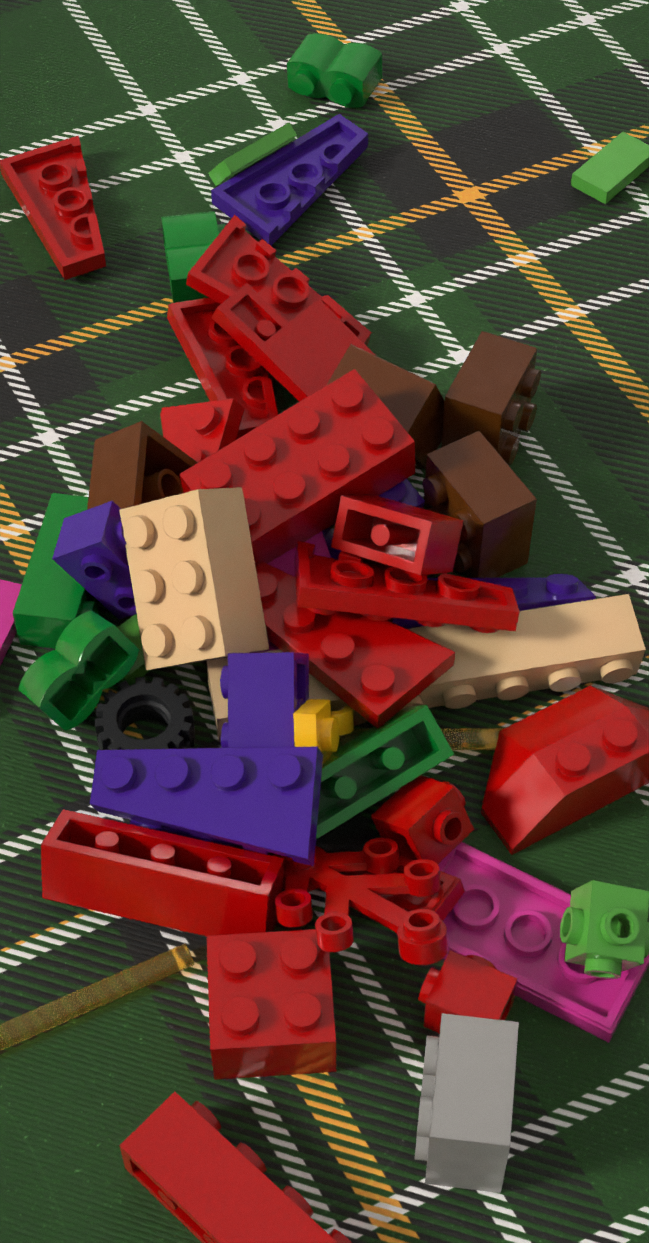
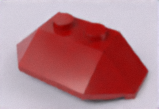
M590 685L499 731L481 814L511 855L649 783V708Z

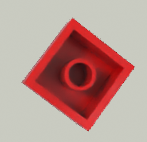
M316 929L207 936L210 1052L214 1080L336 1072V1033L330 953L322 950L317 945Z

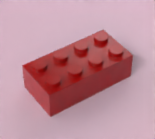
M353 369L180 473L179 476L183 493L197 489L242 487L255 566H257L262 561L268 564L295 548L297 541L305 542L336 523L341 496H380L415 474V441L360 374Z

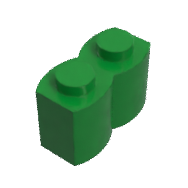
M309 34L287 62L288 88L298 94L312 98L326 97L341 106L351 108L362 107L383 78L382 53L366 44H344L329 35Z
M215 211L161 217L173 303L209 298L186 285L188 272L224 229L226 224H217Z
M87 611L68 624L60 635L55 650L42 655L28 668L22 677L18 690L63 730H70L82 723L93 712L103 690L115 685L127 675L133 667L140 649L115 625L94 611Z

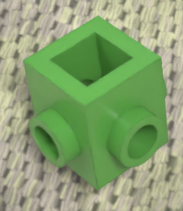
M595 880L572 890L570 907L566 908L560 925V938L562 943H566L564 962L585 965L584 973L586 975L605 979L621 978V972L644 964V958L649 954V922H647L649 891Z

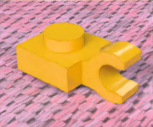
M308 699L293 713L295 747L318 746L323 754L322 765L332 755V752L337 751L339 736L354 731L353 709L350 706H345L342 710L331 711L329 699Z

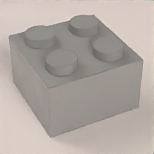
M442 1013L439 1037L427 1035L414 1159L427 1161L425 1184L501 1193L511 1141L519 1022Z

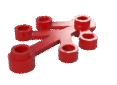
M390 838L372 839L365 843L363 851L326 853L322 848L315 846L314 866L294 862L290 857L274 855L285 858L283 889L285 891L279 893L275 898L277 920L281 925L300 927L309 923L313 918L312 901L309 892L317 888L326 892L324 915L320 916L315 922L317 945L322 950L340 952L353 944L352 919L349 917L350 907L397 933L399 955L406 962L415 965H429L442 960L448 952L447 928L436 912L429 909H415L408 912L379 896L410 894L416 897H427L437 893L440 890L441 883L440 869L436 862L428 859H418L409 862L404 867V873L388 874L399 867L398 844ZM368 870L374 874L344 876L338 872Z

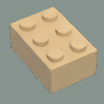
M242 487L197 489L119 510L123 534L127 543L125 547L146 670L228 657V653H252L269 650Z

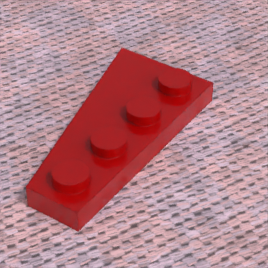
M79 135L0 160L1 175L64 280L105 267V253Z
M236 215L232 217L188 272L186 285L220 304L247 283L287 322H290L319 298L366 346L368 345L372 332L329 295L320 296L308 285L310 279L297 268L291 271L275 257L276 250L264 239H261L259 242L245 231L246 224Z
M211 298L168 304L167 319L210 401L234 398L245 408L236 440L277 416L278 411L272 380L268 378L267 370L211 318L216 308L221 304Z
M297 541L294 558L297 607H305L321 615H332L340 611L362 614L364 617L375 621L401 618L415 620L419 624L428 627L454 624L469 626L471 629L481 633H495L499 630L516 632L520 611L513 588L447 573L441 574L438 577V581L429 580L426 575H418L395 567H389L386 570L370 567L362 563L363 557L344 551L340 552L339 559L314 554L315 544Z
M263 561L255 566L268 640L282 652L309 654V674L377 729L454 666V651L388 620L375 621L364 617L362 614L340 611L332 615H321L305 607H297L295 576Z

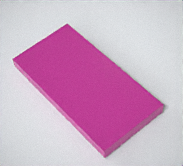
M461 842L438 864L440 871L460 878L465 889V893L443 921L447 928L448 952L443 959H446L450 950L463 956L477 955L487 959L497 970L518 978L515 996L609 1043L649 966V954L644 958V964L621 972V978L617 979L589 976L584 973L585 965L564 962L566 943L561 941L560 925L566 908L570 907L571 894Z

